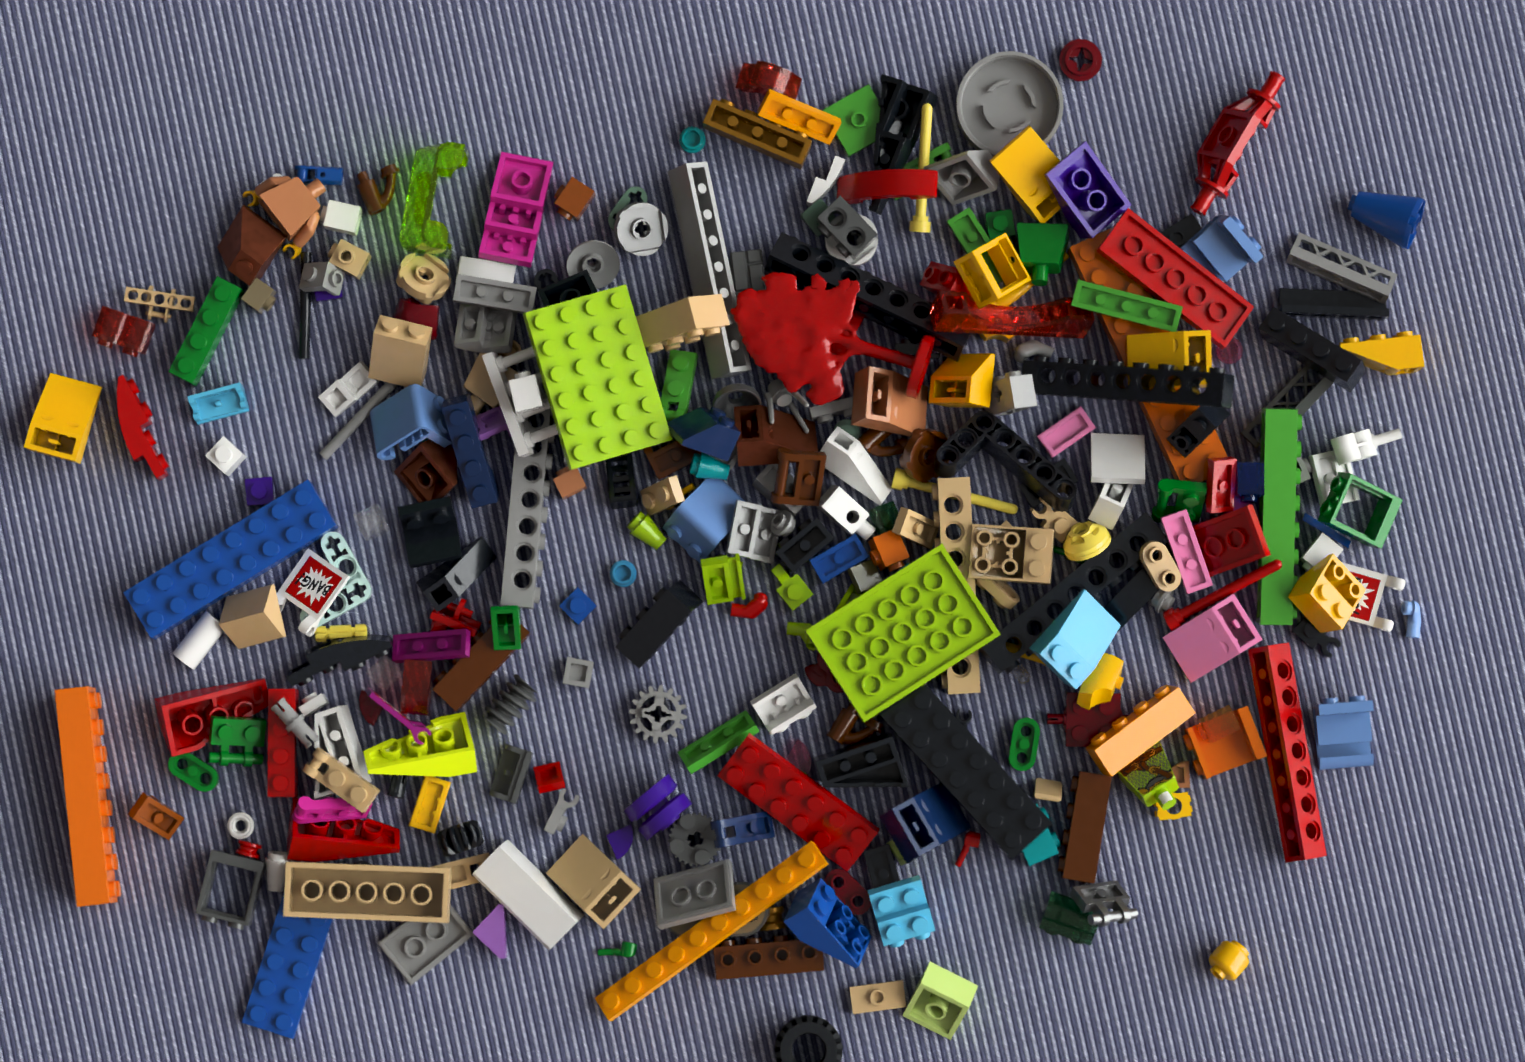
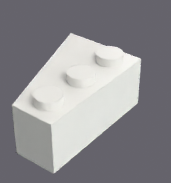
M340 705L314 714V732L320 737L314 742V748L319 747L371 783L372 780L367 771L365 758L348 705ZM323 762L319 770L325 774L329 766ZM315 779L314 800L335 794Z

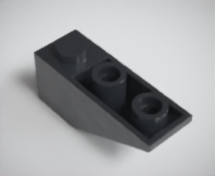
M481 536L462 549L461 558L445 561L418 580L416 584L436 612H439L460 597L497 557Z

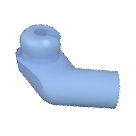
M1413 600L1411 602L1404 601L1401 605V612L1403 615H1408L1406 637L1419 638L1421 627L1420 605Z

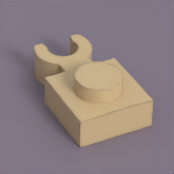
M1039 498L1044 504L1043 510L1036 511L1031 507L1029 509L1036 518L1044 519L1040 525L1044 529H1054V537L1063 543L1071 531V527L1079 522L1066 511L1052 510L1049 504Z

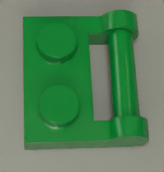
M1174 479L1160 480L1157 487L1158 499L1156 506L1152 509L1151 518L1155 522L1160 523V517L1187 509L1191 522H1199L1207 492V483ZM1172 493H1177L1174 506H1167L1169 496Z

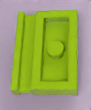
M739 553L735 554V557L727 558V555L700 559L707 605L734 601V598L742 597V600L746 599Z

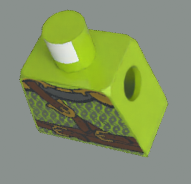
M1160 742L1154 744L1117 772L1122 783L1146 807H1150L1158 802L1163 810H1168L1176 804V799L1172 793L1178 790L1179 786Z

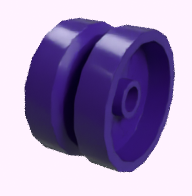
M669 774L623 811L631 822L638 821L646 814L649 816L639 827L640 833L647 841L660 830L663 832L681 817L680 814L693 804L684 793H679L670 801L666 798L677 787V784Z

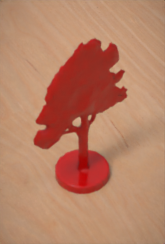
M771 272L761 277V280L765 282V290L756 291L753 288H747L738 293L737 305L735 308L730 309V313L733 315L738 331L743 337L742 343L746 346L750 357L754 359V363L759 367H763L768 373H777V378L783 382L789 393L797 392L805 384H811V389L806 392V396L813 404L824 405L827 402L834 401L841 397L845 390L840 370L846 360L853 355H866L911 369L906 396L914 399L917 398L929 365L935 337L924 335L916 356L907 355L860 339L854 327L849 324L850 319L853 317L856 296L860 291V284L857 280L851 281L849 278L838 280V286L825 290L827 283L817 273L811 276V286H806L803 290H797V277L795 275ZM842 330L848 331L850 333L849 336L844 335ZM833 343H839L848 347L846 351L838 355H833L830 352Z

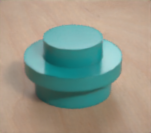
M687 127L681 132L679 143L685 152L698 153L704 148L706 137L700 128Z

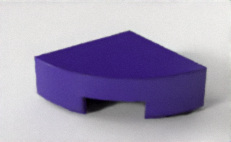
M631 824L606 835L617 860L623 857L632 845L633 829Z

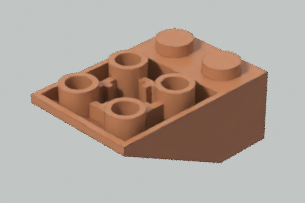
M868 366L856 372L851 425L911 437L915 429H925L928 386L922 384L917 398L914 399L906 396L909 378L904 375L873 366Z

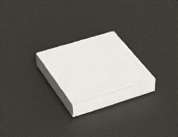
M1091 433V482L1145 485V435Z

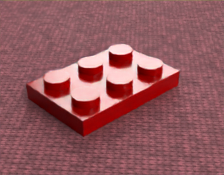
M1253 504L1193 526L1210 577L1271 555Z

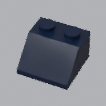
M699 407L667 422L670 434L681 445L725 461L729 460L741 434L734 426L735 422L725 417L726 413L715 407H711L710 410Z

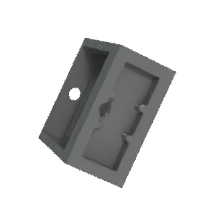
M211 850L196 914H201V920L217 923L218 919L228 921L227 926L243 930L244 925L251 926L266 868L265 862L223 851ZM218 863L256 872L245 917L207 908Z

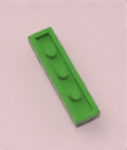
M1082 280L1077 281L1071 304L1072 307L1169 332L1177 331L1183 306Z

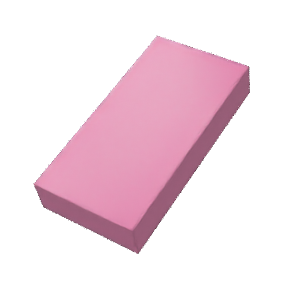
M1080 406L1039 434L1037 439L1052 459L1096 429V427Z

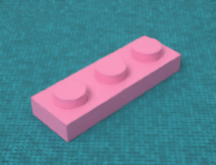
M1187 509L1160 517L1174 560L1181 573V580L1186 594L1212 586L1213 583Z

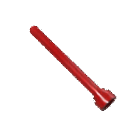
M1275 559L1182 609L1179 607L1174 609L1172 607L1164 611L1163 617L1171 631H1174L1182 626V623L1186 622V618L1281 569L1282 562Z

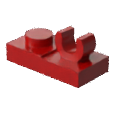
M1229 456L1208 459L1206 512L1212 514L1234 511L1236 458Z

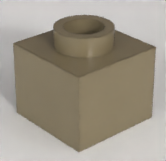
M256 277L241 300L262 314L264 310L268 312L277 300L274 297L276 291Z

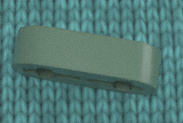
M635 186L629 188L613 208L608 217L609 226L613 231L615 219L613 218L621 209H624L631 203L629 197L631 194L637 195V193H640L641 201L648 203L647 194L642 188Z

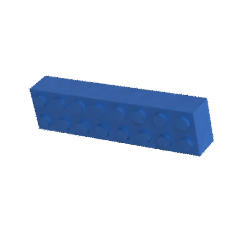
M306 480L123 593L150 638L156 640L323 538L326 533L336 530L339 526L312 482Z

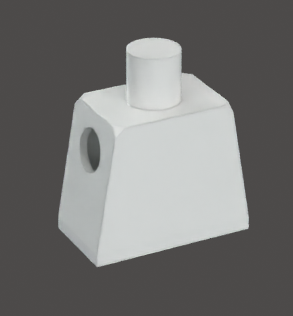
M831 485L821 496L819 506L816 507L846 533L852 535L856 532L866 541L876 530L866 520L870 514L840 486ZM849 511L853 513V518L851 521H848L846 519L847 513Z

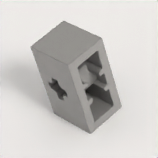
M1012 371L1005 373L1003 376L993 377L990 407L985 408L986 411L995 416H1003L1037 406L1032 374L1021 375V371Z

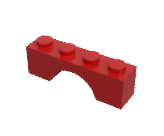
M268 689L267 797H298L296 736L292 731L288 732L285 729L287 726L271 710L277 704L284 712L285 710L278 703L284 697L299 715L298 689Z

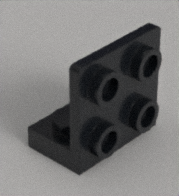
M450 496L397 507L404 530L410 568L462 557L457 518Z

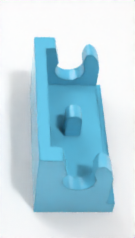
M240 382L187 396L197 425L250 411L244 387Z

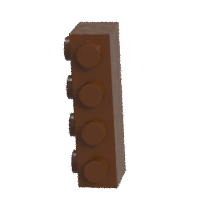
M789 935L772 936L773 942H762V937L747 938L746 944L735 945V940H724L719 943V946L714 947L716 980L825 971L823 952L801 942L799 939L789 940Z

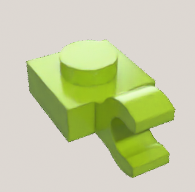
M780 564L770 570L782 585L776 591L792 611L814 595L798 574L790 578Z

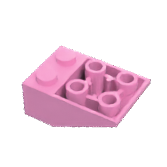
M1235 594L1230 595L1162 637L1190 683L1263 640Z

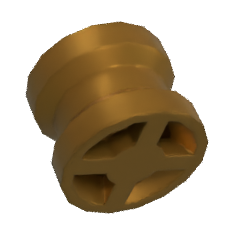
M784 906L771 907L769 918L759 931L786 928V924L782 919Z

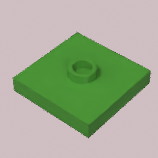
M869 84L822 110L841 118L842 123L836 136L848 157L875 143L876 123H879L880 107L878 106V99Z

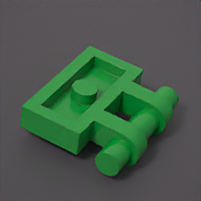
M211 716L209 743L211 745H219V751L208 753V763H218L219 766H228L229 763L242 764L243 767H252V764L262 765L263 754H253V746L264 747L265 718ZM229 745L243 746L242 753H229Z

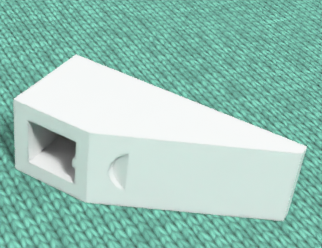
M837 426L820 450V452H825L827 456L825 469L881 506L892 490L890 484L861 442Z

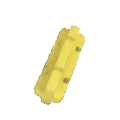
M355 624V627L351 625H330L329 628L319 626L314 636L317 642H326L327 639L367 636L368 630L365 624Z

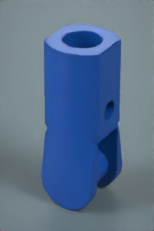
M295 166L297 177L301 179L304 185H308L313 181L308 179V171H315V179L318 178L323 185H343L342 167Z

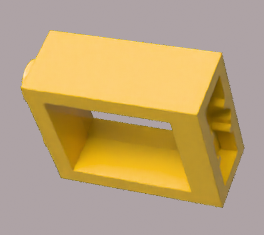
M1006 233L953 261L979 309L1032 280ZM985 251L988 252L1006 285L1001 289L981 255Z

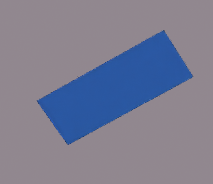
M1304 514L1303 521L1349 548L1351 542L1349 539L1310 515Z

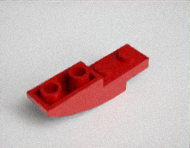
M121 375L118 377L117 410L127 448L134 461L140 462L146 459L155 477L158 480H162L169 476L166 469L170 466L162 453L158 455L153 445L157 443L150 430L144 431V428L153 424L149 418L153 413L146 401L140 402L136 395L140 390L133 378L128 380L126 376Z

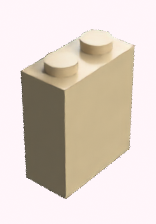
M380 315L373 333L368 378L404 387L412 384L422 386L427 372L432 327Z

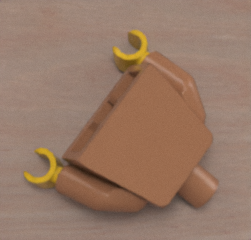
M289 176L268 178L255 187V190L245 191L242 196L244 198L252 195L253 202L247 206L252 207L260 204L279 230L287 236L286 239L288 241L293 239V242L283 247V253L289 247H292L295 254L291 259H295L301 254V248L305 246L315 233L320 220L318 212L321 207L316 198L323 194L326 189L318 178L305 186L299 177L292 179Z

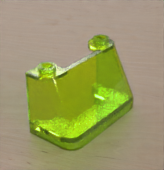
M444 142L424 146L416 151L399 235L401 245L407 251L420 254L427 253L451 259L453 245L448 243V230L443 223L431 220L438 176L452 178L456 169L461 167L467 168L469 152L465 144Z

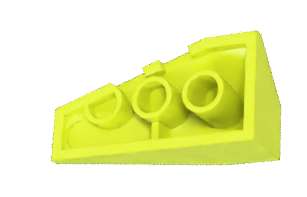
M465 712L440 716L430 720L431 724L426 727L430 730L431 736L425 731H421L418 734V739L424 743L423 745L416 743L411 730H408V735L399 739L391 738L364 750L368 774L453 777L477 772L475 748Z

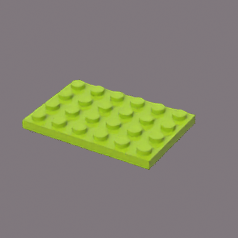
M626 284L523 313L569 470L672 440Z
M940 544L805 630L863 723L1001 635L943 544Z

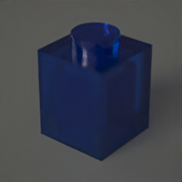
M1237 462L1235 498H1240L1242 503H1255L1257 499L1264 495V463Z

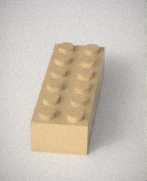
M286 862L283 917L449 923L452 868Z

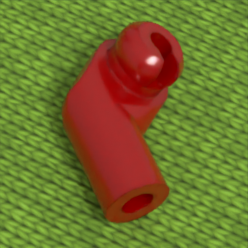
M758 592L754 594V598L747 605L732 603L730 616L747 619L756 618L768 606L767 595Z

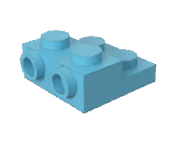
M919 875L867 890L884 946L900 947L905 943L904 940L913 937L917 940H923L931 935L930 932L936 931Z

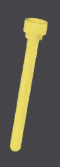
M925 103L922 106L918 169H924L925 166L929 165L932 105L929 103ZM916 199V213L909 224L910 232L930 233L931 222H928L929 216H926L927 199Z
M896 467L891 488L901 491L902 488L908 489L910 487L932 493V484L936 483L916 481L911 479L904 469ZM971 493V504L1012 515L1018 512V507L1015 504Z

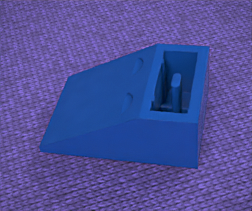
M822 878L797 891L783 921L801 942L854 968L859 967L872 937L868 929L856 919L851 909L843 904L833 888L827 885Z

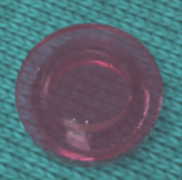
M1232 338L1223 350L1218 346L1216 347L1218 359L1225 364L1236 363L1243 354L1242 344L1235 338Z

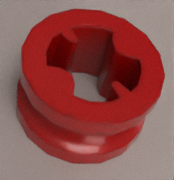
M238 840L240 847L236 849L235 853L259 859L257 851L262 848V845Z

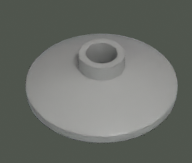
M589 240L578 244L572 249L566 261L569 277L587 269L596 289L610 284L616 278L620 268L619 257L615 249L608 243L599 240ZM592 258L597 259L594 263L587 262L589 259Z

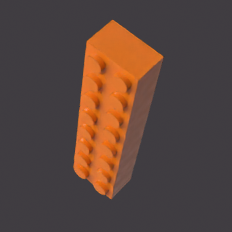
M89 686L55 690L76 905L81 907L118 902L117 897H121V886L119 880L115 881L114 870H118V857L116 853L113 854L112 843H115L116 837L115 829L110 827L109 816L113 815L111 800H107L106 789H110V778L108 773H104L103 762H107L106 746L101 744V735L105 734L103 719H99L98 709L102 708L100 692L96 693V688Z

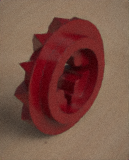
M1072 40L1063 47L1060 53V69L1067 78L1076 82L1088 81L1097 75L1101 68L1102 56L1100 50L1089 40ZM1081 50H1083V58L1092 63L1083 64L1080 71H1078L1077 63L1069 59L1077 58Z

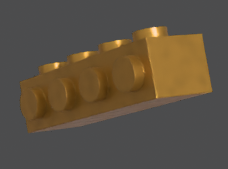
M713 98L703 121L704 129L800 170L812 146V140L808 139L809 136L800 131L791 132L786 130L780 124L759 118L758 114L751 110H739L735 108V104L725 99L718 101Z

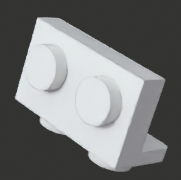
M796 673L750 701L770 735L785 731L791 723L808 717L812 710L817 707Z

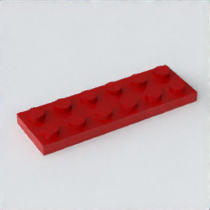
M1129 208L1123 212L1096 250L1097 253L1156 299L1183 306L1181 318L1197 331L1211 330V342L1222 350L1227 347L1254 308L1251 303Z
M751 733L746 736L717 775L807 843L813 841L822 854L847 872L880 830Z

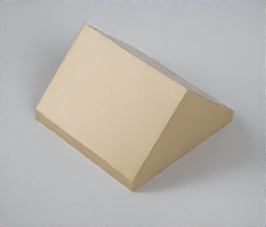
M274 584L226 597L218 625L238 649L286 637Z

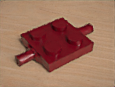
M1066 692V706L1063 714L1047 713V718H1057L1047 719V725L1063 724L1066 747H1087L1091 744V739L1094 736L1110 730L1115 720L1128 716L1123 715L1121 710V693H1114L1110 702L1097 704L1090 710H1087L1077 704L1079 692Z

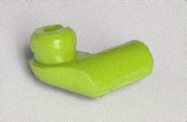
M787 622L786 635L800 636L809 650L816 651L815 646L805 630L813 625L810 623Z

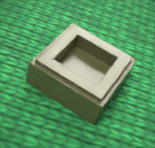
M872 560L847 570L857 594L870 590L882 582L879 571Z

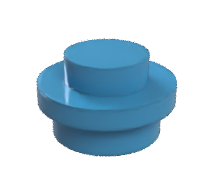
M626 560L614 563L610 569V578L619 587L630 586L634 583L637 576L635 566Z

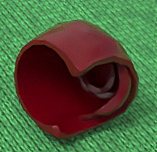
M399 298L392 318L432 327L431 341L436 340L439 305H424L413 298Z

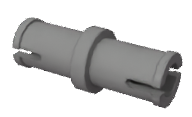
M283 697L278 703L285 711L283 712L277 704L271 710L287 726L285 729L288 732L292 731L305 748L308 749L313 744L306 735L313 742H316L320 737L304 721L305 717L302 714L298 715Z

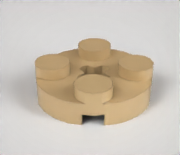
M411 253L404 257L398 268L397 285L423 304H430L433 300L442 298L451 284V278L449 279L448 276L449 269L446 264L431 254L425 253L424 256H415L416 253ZM425 274L428 276V279H423L421 276Z

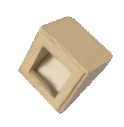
M1036 778L1033 797L1035 799L1059 802L1062 798V783L1060 781Z

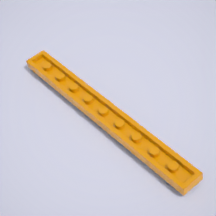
M810 841L735 896V911L704 918L595 997L606 1018L609 1021H613L826 867L828 862L816 844Z

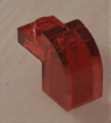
M757 61L756 64L743 63L736 88L742 92L761 93L763 95H766L768 89H771L796 100L802 79L783 67L764 61Z
M405 659L400 699L402 714L430 715L432 661Z

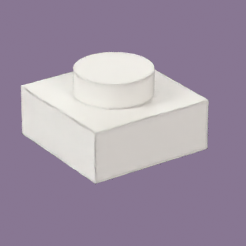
M314 692L303 698L302 702L304 704L298 708L304 717H308L328 705L329 701L323 693L317 695Z

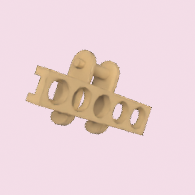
M151 285L148 290L126 287L124 302L147 305L149 311H146L145 315H148V320H151L152 317L164 318V322L167 323L168 318L171 319V315H169L170 310L194 312L196 298L176 294V289H172L171 293L153 291L154 286ZM129 292L138 293L137 299H129ZM142 294H147L146 301H142ZM161 294L164 296L165 300L162 304L155 303L156 295ZM175 299H178V303L174 306ZM181 301H191L190 307H182ZM154 306L165 308V313L153 311Z

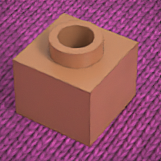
M567 466L557 471V477L553 478L563 500L587 489L578 468L569 470Z

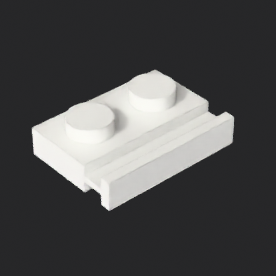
M1334 450L1308 456L1320 507L1326 501L1331 490L1330 484L1338 472L1353 474L1351 462L1338 466ZM1349 486L1342 504L1360 500L1357 488Z

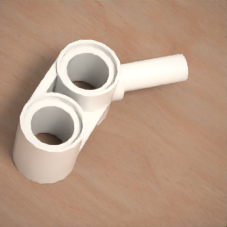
M1398 428L1374 436L1371 434L1370 429L1346 434L1330 441L1338 466L1377 455V446L1402 439V434Z

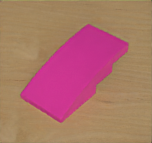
M501 152L490 195V204L484 224V233L478 258L531 268L554 162Z

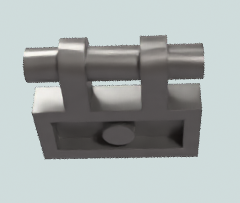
M1117 880L1075 886L1071 890L1070 896L1083 913H1094L1088 916V923L1090 925L1102 927L1110 925L1111 922L1122 924L1138 917L1136 908L1129 909L1127 907L1130 897Z

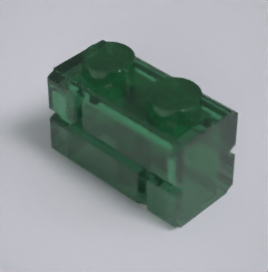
M1051 891L1041 915L1039 928L1050 935L1058 934L1070 938L1076 944L1084 943L1091 945L1098 925H1090L1088 923V916L1094 914L1093 912L1083 913L1071 897Z

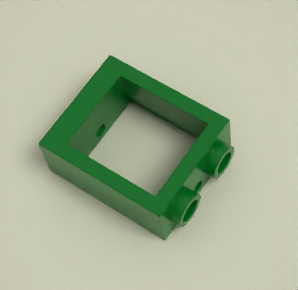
M1338 472L1330 484L1331 490L1326 501L1320 507V515L1317 521L1369 547L1382 549L1403 499L1351 473ZM1350 485L1379 499L1364 534L1335 520Z

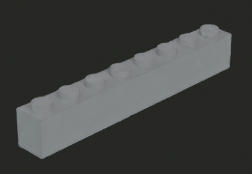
M708 162L685 163L668 171L694 296L722 294L730 325L720 328V334L709 337L703 335L712 379L734 377L752 369L746 346L742 343L743 337L738 331L733 315L730 313V309L735 308L737 305V298Z

